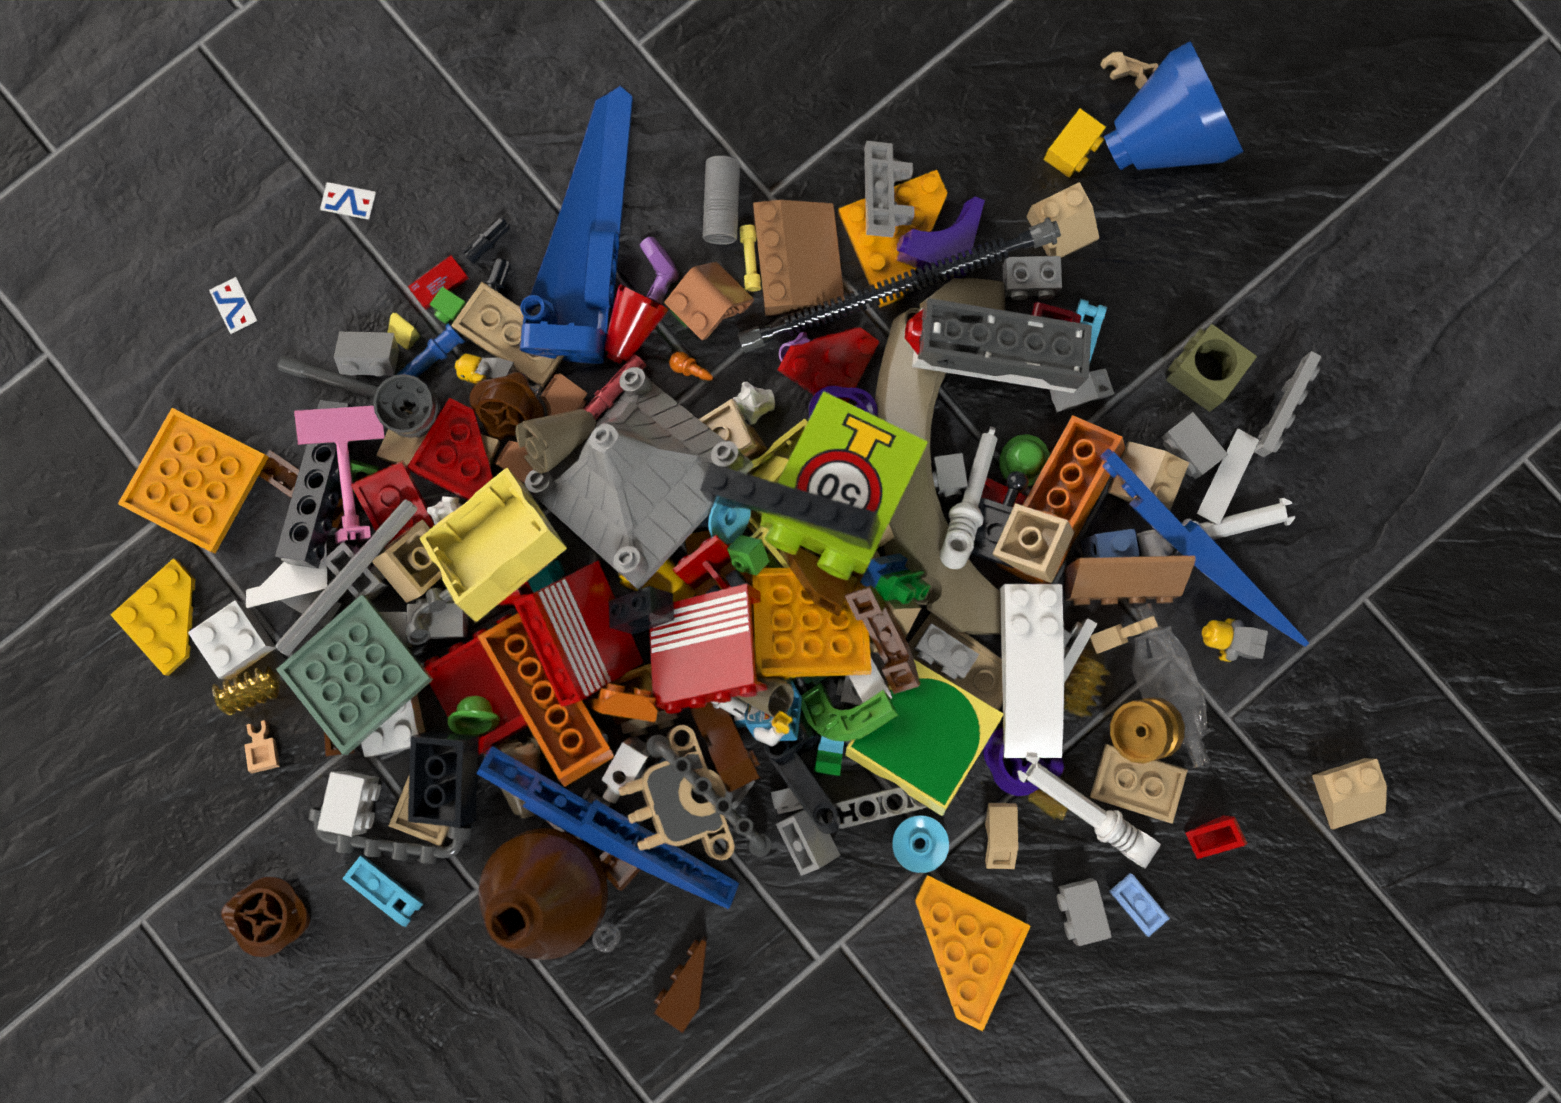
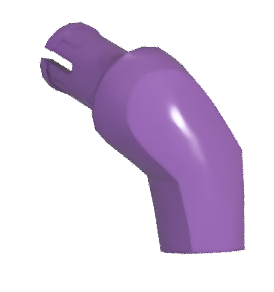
M648 237L640 243V247L657 276L646 297L662 304L671 284L677 282L679 273L674 262L659 242L653 237Z

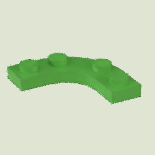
M821 683L801 695V708L807 722L821 736L833 741L861 739L898 715L889 695L884 690L850 710L835 709L826 688Z

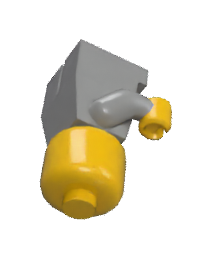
M464 354L455 363L458 378L474 384L517 372L514 362L502 358H481L471 354Z
M1230 618L1226 619L1225 622L1212 620L1203 627L1202 636L1205 645L1219 649V653L1222 654L1219 656L1220 660L1231 662L1236 660L1238 656L1247 659H1263L1268 631L1244 627L1243 621Z

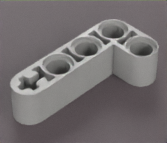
M900 786L833 803L835 808L840 807L844 812L851 810L848 805L854 803L853 807L857 819L852 820L851 814L843 817V822H841L839 828L867 823L927 807L922 803H918ZM891 794H898L901 798V805L897 809H889L886 804L887 797ZM865 800H869L874 804V811L869 816H863L859 812V806ZM826 812L828 822L832 820L831 815L833 814Z

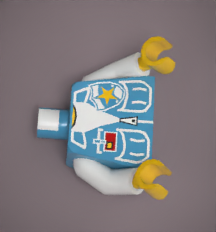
M777 677L790 684L794 690L793 703L786 713L779 711L775 717H772L748 704V709L745 713L739 711L742 713V717L736 718L734 716L737 728L747 727L755 740L770 746L776 745L778 741L797 740L802 697L792 682V678L795 677Z

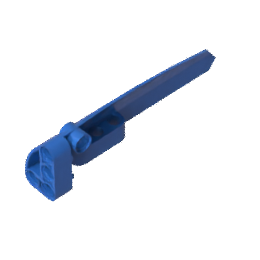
M621 86L597 99L579 156L530 296L524 298L520 306L523 314L520 351L551 359H556L558 355L564 356L563 361L604 363L609 308H612L614 302L633 97ZM541 306V311L537 315L531 316L532 310L535 307Z

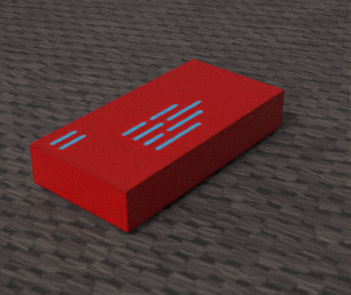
M450 255L410 284L408 288L426 310L431 306L430 303L441 287L451 292L469 278L452 255Z

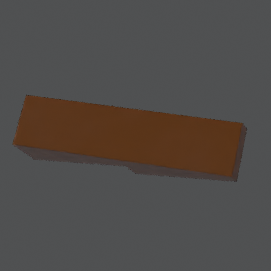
M269 450L266 454L269 458L259 476L292 498L299 469ZM339 497V503L335 507L333 518H338L336 521L331 519L332 526L338 530L343 528L342 516H344V508L341 497ZM355 507L356 514L362 512Z

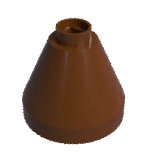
M533 829L511 838L489 858L479 882V905L490 936L508 950L520 956L536 960L560 958L583 945L601 923L608 900L605 873L593 851L575 836L556 829Z

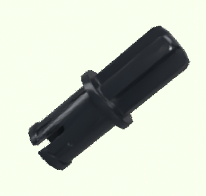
M499 218L483 234L479 232V236L462 253L475 264L491 248H495L493 244L510 230V225L503 218Z
M497 259L490 278L485 281V284L500 294L502 291H505L504 284L511 263L505 259Z

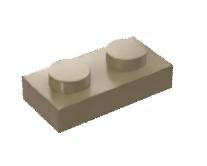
M663 710L657 712L655 722L633 719L620 724L623 734L630 732L631 737L648 733L646 727L657 724L658 729L675 725L673 719L679 718L678 713H666Z

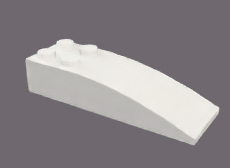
M1005 584L1000 588L1004 758H1027L1033 756L1038 758H1062L1064 709L1062 584Z

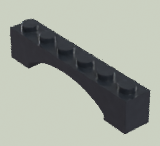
M711 463L700 488L707 501L733 509L735 507L785 518L835 536L843 542L869 550L872 548L880 525L877 512Z

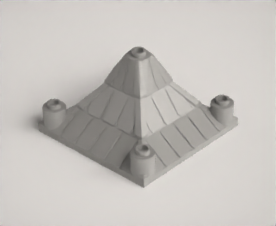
M632 367L625 370L620 376V386L625 392L604 413V416L596 422V427L589 438L550 472L539 474L534 469L530 471L526 476L525 486L534 497L634 587L640 590L710 514L714 503L707 501L700 491L710 463L745 474L754 464L740 452L733 442L725 441L652 383L642 369Z

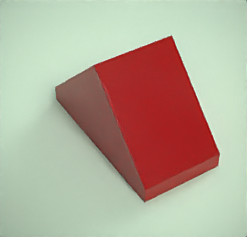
M1220 816L1185 833L1197 859L1247 844L1236 818L1232 816Z

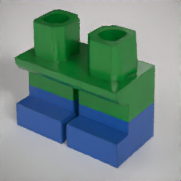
M900 553L872 558L860 581L865 587L872 585L885 601L897 599L903 604L909 603L913 597L918 601L923 600L931 587L930 584L921 579L924 573L923 570L912 572L905 567L908 559Z

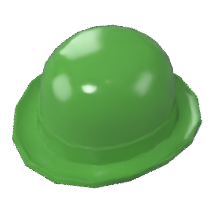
M1025 434L1010 439L1003 447L999 457V468L1003 478L1007 480L1010 473L1021 471L1028 477V486H1032L1050 457V453L1046 444L1038 437Z
M480 696L464 698L457 705L456 712H453L448 717L450 729L454 733L482 737L494 731L500 724V718L497 714L493 713L490 702Z

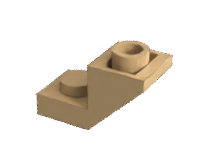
M988 803L985 821L988 836L985 857L986 868L1015 869L1018 852L1017 804Z

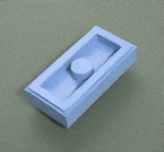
M1131 873L1109 891L1148 937L1170 919Z

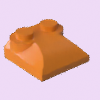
M608 683L607 688H601L599 692L585 699V706L603 714L651 722L656 721L657 709L654 707L656 698L651 696L652 691L635 688L634 693L624 691L625 686Z

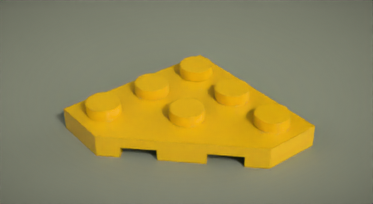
M174 558L111 614L114 620L163 675L169 676L190 657L188 632L189 629H192L193 607L191 603L192 590H195V578Z

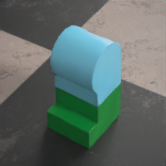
M821 736L814 772L840 776L844 741H833Z

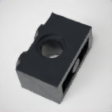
M648 586L609 601V627L615 630L636 634L674 621L673 593Z

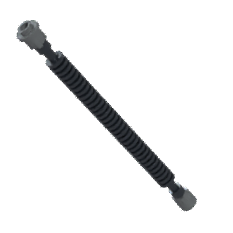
M1047 217L1044 219L1045 222L1029 227L1028 231L1018 234L1019 237L1004 242L1001 237L998 238L999 244L997 245L996 240H992V247L987 242L984 243L985 249H983L982 245L978 246V252L975 247L971 248L972 254L967 249L964 251V257L961 252L957 253L958 259H956L955 255H951V262L948 257H945V264L942 263L941 259L937 260V267L934 262L930 263L931 269L926 264L924 265L925 271H922L921 267L917 268L918 274L912 269L910 270L912 276H909L908 272H904V279H902L901 274L897 275L898 281H895L894 276L890 277V284L887 279L883 280L884 286L879 281L877 282L878 288L876 289L874 284L870 285L871 291L866 286L863 287L865 293H862L861 289H857V296H855L854 291L850 292L851 298L846 293L843 295L845 299L843 301L841 296L837 297L838 303H835L833 298L830 299L831 305L828 304V301L823 302L824 308L819 303L817 304L818 310L815 309L814 305L810 306V313L808 308L804 309V315L801 310L797 311L798 317L795 316V313H791V320L786 315L784 316L785 322L774 326L769 324L761 328L757 326L738 333L744 352L748 353L765 346V343L775 340L774 337L789 332L792 337L795 335L793 330H796L797 334L801 332V327L804 332L808 331L806 325H809L810 329H814V322L819 327L821 326L820 320L825 325L828 324L826 318H829L830 322L834 321V315L837 320L841 319L839 313H842L843 317H847L846 311L849 310L850 315L854 314L853 308L856 309L857 313L861 312L859 307L861 305L863 310L867 309V303L872 308L874 307L872 301H876V304L880 305L879 299L882 298L883 303H886V296H889L890 301L894 300L892 294H896V297L900 298L899 292L902 291L905 296L907 295L906 289H909L911 294L914 292V286L919 291L921 290L919 284H922L923 288H927L926 282L929 281L930 286H933V279L938 284L941 283L940 277L943 278V281L948 280L947 274L952 279L955 278L953 272H956L957 277L961 275V269L964 274L968 273L967 267H969L971 272L974 271L975 264L977 269L982 268L980 262L985 267L988 266L987 260L991 264L995 263L994 257H996L998 262L1002 261L1001 255H1003L1004 259H1008V252L1019 248L1024 250L1033 246L1037 248L1049 243L1057 244V238L1061 236L1059 226L1056 220L1051 222L1050 218Z

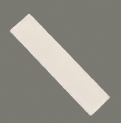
M1237 428L1226 451L1228 455L1223 458L1197 514L1220 525L1259 439Z

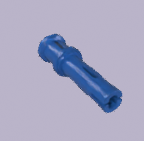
M448 323L445 326L446 329L435 339H430L425 350L396 375L407 374L419 377L438 359H446L448 357L447 353L457 344H463L465 342L464 339Z

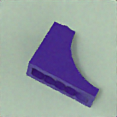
M974 197L964 203L959 217L946 230L925 232L912 229L905 235H902L897 244V251H899L897 261L916 268L921 267L925 271L924 265L926 264L931 269L930 263L934 262L937 267V260L941 259L942 263L945 264L944 258L948 257L951 262V255H955L956 259H958L957 253L961 252L964 257V251L967 249L971 254V248H973L985 200ZM962 269L960 270L961 275L958 277L956 275V272H953L954 277L959 279L964 277L966 274L963 273Z

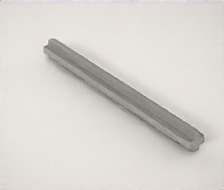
M405 499L276 643V648L282 654L289 655L415 514L418 508L411 501Z

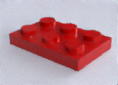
M404 461L393 464L351 484L375 531L380 528L405 499L411 501L418 508L415 514L388 544L421 520L430 529L435 526L431 515L427 512L428 507Z

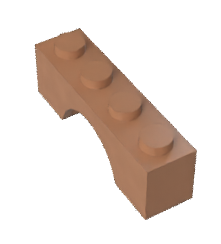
M555 374L540 397L545 403L547 416L583 409L586 404L584 398L588 393L562 374ZM508 441L494 461V464L501 469L508 468L523 483H525L529 472L533 470L524 458V456L528 455L525 447L519 448L518 443Z

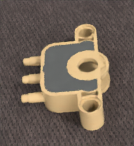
M685 725L672 728L666 737L670 748L679 757L687 758L691 763V768L700 777L708 778L712 785L711 788L721 797H725V785L718 774L707 769L693 730ZM679 730L686 733L688 739L683 747L678 746L674 742V734ZM667 760L645 769L641 778L618 788L621 796L630 795L642 790L647 807L629 814V822H640L651 817L657 834L638 842L639 850L651 849L664 843L680 846L701 838L705 851L711 858L725 860L731 857L735 847L725 817L717 814L713 810V805L707 799L703 803L695 802L691 797L692 784L682 775L674 773L671 764ZM721 838L726 843V849L722 854L717 855L713 850V844L717 839Z

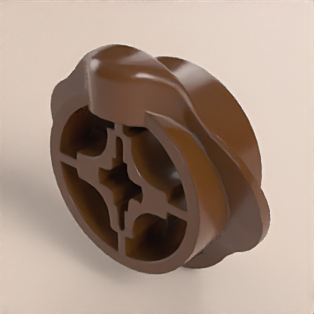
M513 372L507 376L480 381L473 387L470 393L471 407L484 425L488 437L499 441L507 437L516 436V426L523 421L544 417L541 403L530 388L527 377L521 372Z
M263 877L255 880L248 887L235 894L221 911L222 919L241 949L256 957L271 956L280 952L285 946L295 941L304 933L311 919L305 905L299 899L293 887L287 881L278 877ZM263 895L262 900H259L258 906L252 910L254 902ZM264 913V915L268 916L269 918H274V919H273V920H269L268 918H265V916L258 915V914ZM277 924H282L278 933L269 940L270 934L274 932L275 926Z

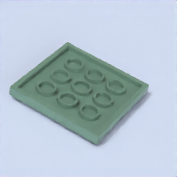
M362 594L276 669L342 755H348L433 680L371 601Z

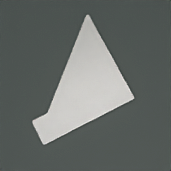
M326 543L325 554L320 562L319 569L290 565L283 562L261 586L246 590V608L325 589L327 587V565L323 560L327 557Z

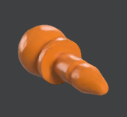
M679 351L671 355L669 365L674 372L683 373L685 376L692 374L702 380H713V376L708 370L696 365V360L690 358L685 352Z

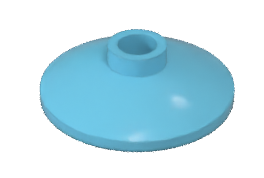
M714 503L708 522L711 537L718 535L725 543H733L745 531L750 519L751 510L737 507L733 509Z
M919 815L904 820L897 827L893 836L892 847L896 859L903 867L912 872L926 873L935 870L944 862L949 850V839L944 827L938 821L928 816ZM918 838H922L925 841V845L921 849L915 847V841Z

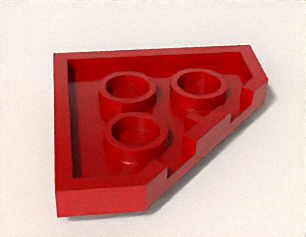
M854 327L837 334L826 335L813 339V341L790 346L778 371L813 395L829 386L856 388L880 341L861 327ZM839 398L847 403L849 401L848 398Z
M449 398L407 468L411 472L466 500H469L479 489L491 481L493 475L474 410Z

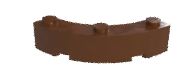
M711 702L706 703V706L703 708L689 707L699 731L708 745L709 753L728 793L758 779L759 775L755 767L760 764L754 751H747L731 717L732 714L720 707L714 708Z

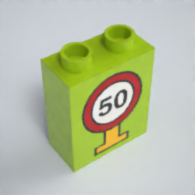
M823 391L778 483L877 512L880 525L872 548L869 550L846 543L835 536L815 528L762 512L761 526L769 529L765 540L772 546L790 554H796L800 545L820 554L821 557L817 566L835 577L848 580L852 571L863 575L928 441Z

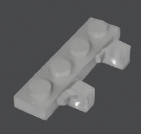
M866 141L864 147L866 235L893 238L895 226L911 225L914 218V206L897 205V202L894 201V182L909 181L913 174V163L899 162L893 158V144Z
M1311 351L1302 358L1293 377L1284 384L1281 390L1284 392V395L1269 424L1261 429L1257 437L1260 441L1254 453L1265 457L1272 452L1276 453L1284 440L1281 437L1282 432L1293 423L1296 417L1293 411L1296 405H1300L1306 398L1308 393L1306 386L1309 381H1313L1320 370V366L1317 364L1322 356Z

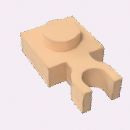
M265 720L261 721L262 729L258 733L254 732L255 729L252 724H247V732L253 741L252 743L244 744L248 772L250 773L280 767L276 740L274 738L267 739L269 725Z

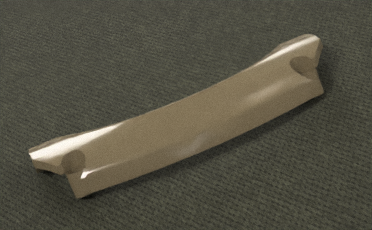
M953 278L928 297L1006 311L1005 283L1001 281ZM925 299L920 303V308H910L893 320L878 377L875 396L878 411L877 417L928 441L889 522L894 538L883 546L886 556L900 553L908 560L905 567L910 571H924L921 579L930 584L931 587L923 600L918 601L913 597L918 605H927L928 611L943 620L957 632H966V634L1001 635L1000 591L978 572L969 559L965 566L959 569L946 567L940 559V551L949 526L943 515L935 490L931 469L930 432L934 405L946 372L912 367L914 350L904 337L907 320L921 310L927 300Z

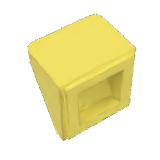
M392 313L388 333H394L397 343L406 350H409L419 339L420 333L400 315Z

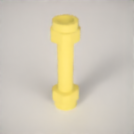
M743 225L739 228L740 241L744 244L746 275L744 276L745 290L747 292H756L761 290L760 274H757L754 242L757 241L754 225Z

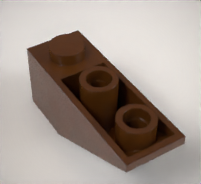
M800 545L796 554H790L781 550L780 554L814 604L839 617L848 603L845 595L856 590L858 579L852 573L848 580H844L825 572L817 566L821 555L809 553L802 545Z
M705 936L700 942L696 939L686 953L690 958L684 966L679 963L670 977L674 981L668 991L663 988L654 1001L658 1005L654 1014L682 1033L699 1009L701 1002L708 939Z

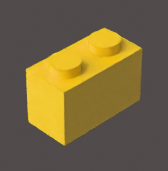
M1079 109L1048 149L1044 160L1069 178L1075 170L1080 173L1089 160L1086 157L1090 150L1096 152L1104 141L1101 135L1106 127Z

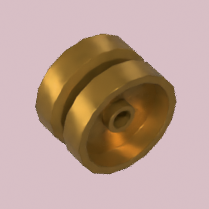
M1149 697L1123 704L1113 715L1110 723V736L1114 747L1122 757L1133 763L1144 764L1174 754L1183 742L1185 724L1181 713L1172 703L1163 698Z

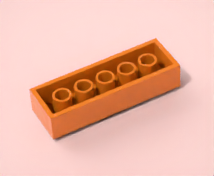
M1073 415L1022 505L1068 520L1074 534L1059 568L1110 477L1102 467L1105 462L1100 455L1107 449H1110L1120 458L1125 450L1122 436ZM996 563L999 568L1032 584H1051L1050 582L1027 575L1014 567L1010 568Z
M518 613L478 636L564 787L614 758L611 749L582 701L563 707L560 706Z

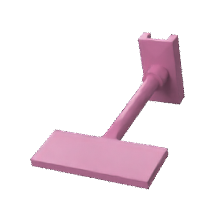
M374 406L294 411L298 445L336 443L344 516H342L343 528L334 533L335 543L342 544L348 540L347 535H349L350 540H355L356 534L358 542L366 541L371 538L370 526H360L359 515H356L348 442L384 439L383 424L379 422L374 413Z

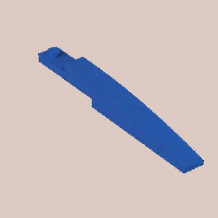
M1107 449L1100 455L1105 462L1102 467L1113 478L1118 475L1124 482L1121 487L1130 497L1134 498L1129 505L1182 556H1195L1194 566L1220 588L1293 640L1305 647L1309 644L1301 633L1198 524L1190 520L1183 526L1115 452Z
M492 746L489 749L476 774L525 801L522 807L649 874L728 909L731 907L739 885L735 880L673 845L664 843L651 849L639 850L638 842L655 835L654 833L635 822L630 823L627 817L597 800L589 803Z

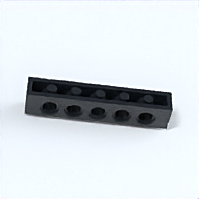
M319 400L317 409L353 406L349 403ZM354 441L348 442L349 457L354 449ZM336 443L306 445L275 554L276 558L287 564L319 569L320 562L324 557L325 543L328 533L332 529L331 519L333 518L335 507L339 503L341 489Z

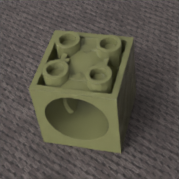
M1211 324L1205 331L1200 328L1183 348L1184 351L1179 357H1176L1167 369L1171 374L1166 381L1210 412L1226 400L1257 356ZM1195 354H1207L1218 362L1222 373L1220 381L1209 380L1199 373L1195 365Z

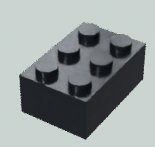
M427 731L410 737L408 822L460 828L476 821V773L478 771L479 736Z

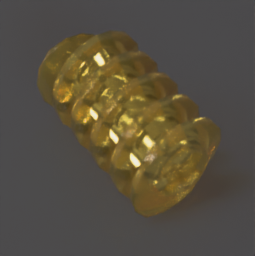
M1080 655L1079 658L1084 663H1076L1075 668L1080 674L1072 673L1070 676L1076 684L1066 685L1071 694H1064V701L1067 704H1064L1063 710L1078 717H1092L1093 714L1087 709V706H1097V703L1091 697L1101 696L1102 693L1096 686H1105L1106 683L1100 676H1110L1111 673L1099 662Z
M268 665L266 666L265 674H263L260 668H255L254 678L249 672H245L243 682L239 676H234L233 686L228 680H223L222 690L217 684H213L212 693L218 708L229 716L234 715L236 710L239 712L244 711L247 706L249 708L255 707L257 702L260 704L266 703L268 698L271 700L276 699L279 694V686L273 671Z

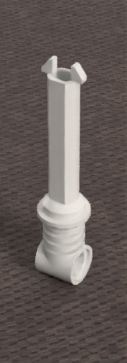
M991 426L989 432L982 434L962 503L956 504L949 511L951 522L940 551V559L950 569H959L965 566L974 548L977 529L983 524L984 517L978 505L997 442V437L994 436L996 428Z
M1280 498V503L1223 517L1220 525L1212 521L1204 523L1193 522L1198 524L1212 540L1281 522H1284L1285 525H1290L1295 516L1288 517L1285 507L1292 504V501ZM1191 519L1184 520L1182 525L1185 526ZM1154 529L1137 534L1142 557L1171 556V554L1178 553Z
M1036 756L1026 758L1032 764L1026 773L1020 770L1017 771L1020 781L1025 782L1026 779L1092 825L1099 841L1110 843L1127 858L1146 869L1161 846L1159 842L1125 821L1121 812L1105 811L1037 763L1040 758Z

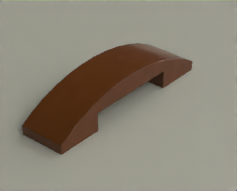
M872 585L847 593L845 598L856 620H863L885 664L882 671L893 693L896 694L918 687L920 680L909 645L895 616L882 596Z

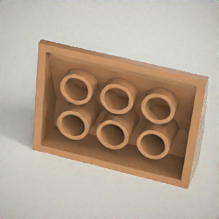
M790 200L753 203L765 317L797 313L799 310L803 313L805 308H808L809 312H811L810 306L813 305L818 310L817 304L821 303L822 308H824V301H828V304L831 305L830 299L834 298L835 303H838V296H841L842 301L845 300L833 203Z
M1195 556L1079 558L1066 566L1064 570L1065 601H1073V605H1090V600H1101V605L1118 604V600L1128 599L1129 604H1144L1146 599H1156L1157 604L1173 603V598L1182 596L1195 564Z

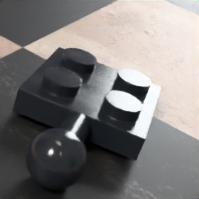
M1014 471L1008 475L1006 480L1008 491L1003 504L980 498L978 508L982 512L984 520L983 524L977 529L974 548L971 552L973 555L1013 568V566L995 557L993 552L1013 510L1018 494L1025 491L1028 487V477L1021 471Z

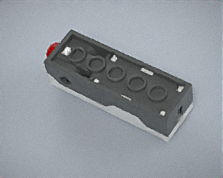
M928 298L921 310L906 323L904 337L914 350L912 367L1074 393L1089 378L1092 325Z

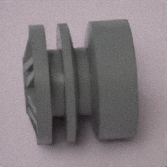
M407 374L394 375L383 381L376 390L373 400L374 413L379 422L392 432L407 438H417L426 435L441 412L440 400L435 391L417 377ZM409 403L416 406L412 409V414L405 411L409 409Z

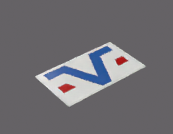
M327 182L320 210L369 220L376 192Z
M236 277L209 290L230 334L257 321Z

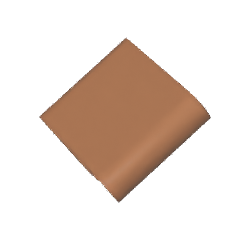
M712 262L690 269L664 303L701 340H706L723 319L735 316L737 313H743L754 302V298L717 262Z

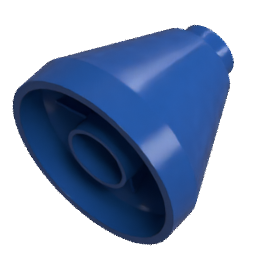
M1191 41L1176 48L1166 56L1114 121L1116 130L1104 136L1107 146L1120 170L1131 164H1134L1137 170L1223 163L1244 152Z

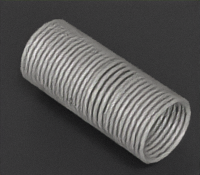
M713 156L706 160L703 239L713 244H730L737 240L740 162L729 156Z

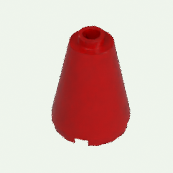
M620 284L617 289L604 350L608 352L606 357L620 364L623 360L629 361L664 318L669 309Z

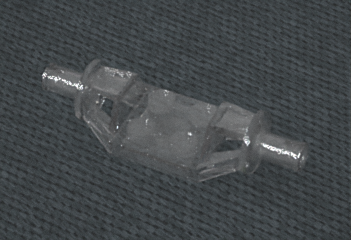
M1151 603L1134 608L1139 621L1154 616L1158 627L1142 632V636L1134 638L1136 646L1132 670L1143 699L1149 697L1163 698L1177 708L1185 724V736L1182 744H1186L1193 768L1208 764L1211 760L1202 741L1204 735L1211 732L1210 728H1207L1206 701L1188 653L1170 631L1172 630L1171 626L1165 628L1159 626ZM1147 638L1149 640V645L1152 654V657L1148 659L1145 640Z

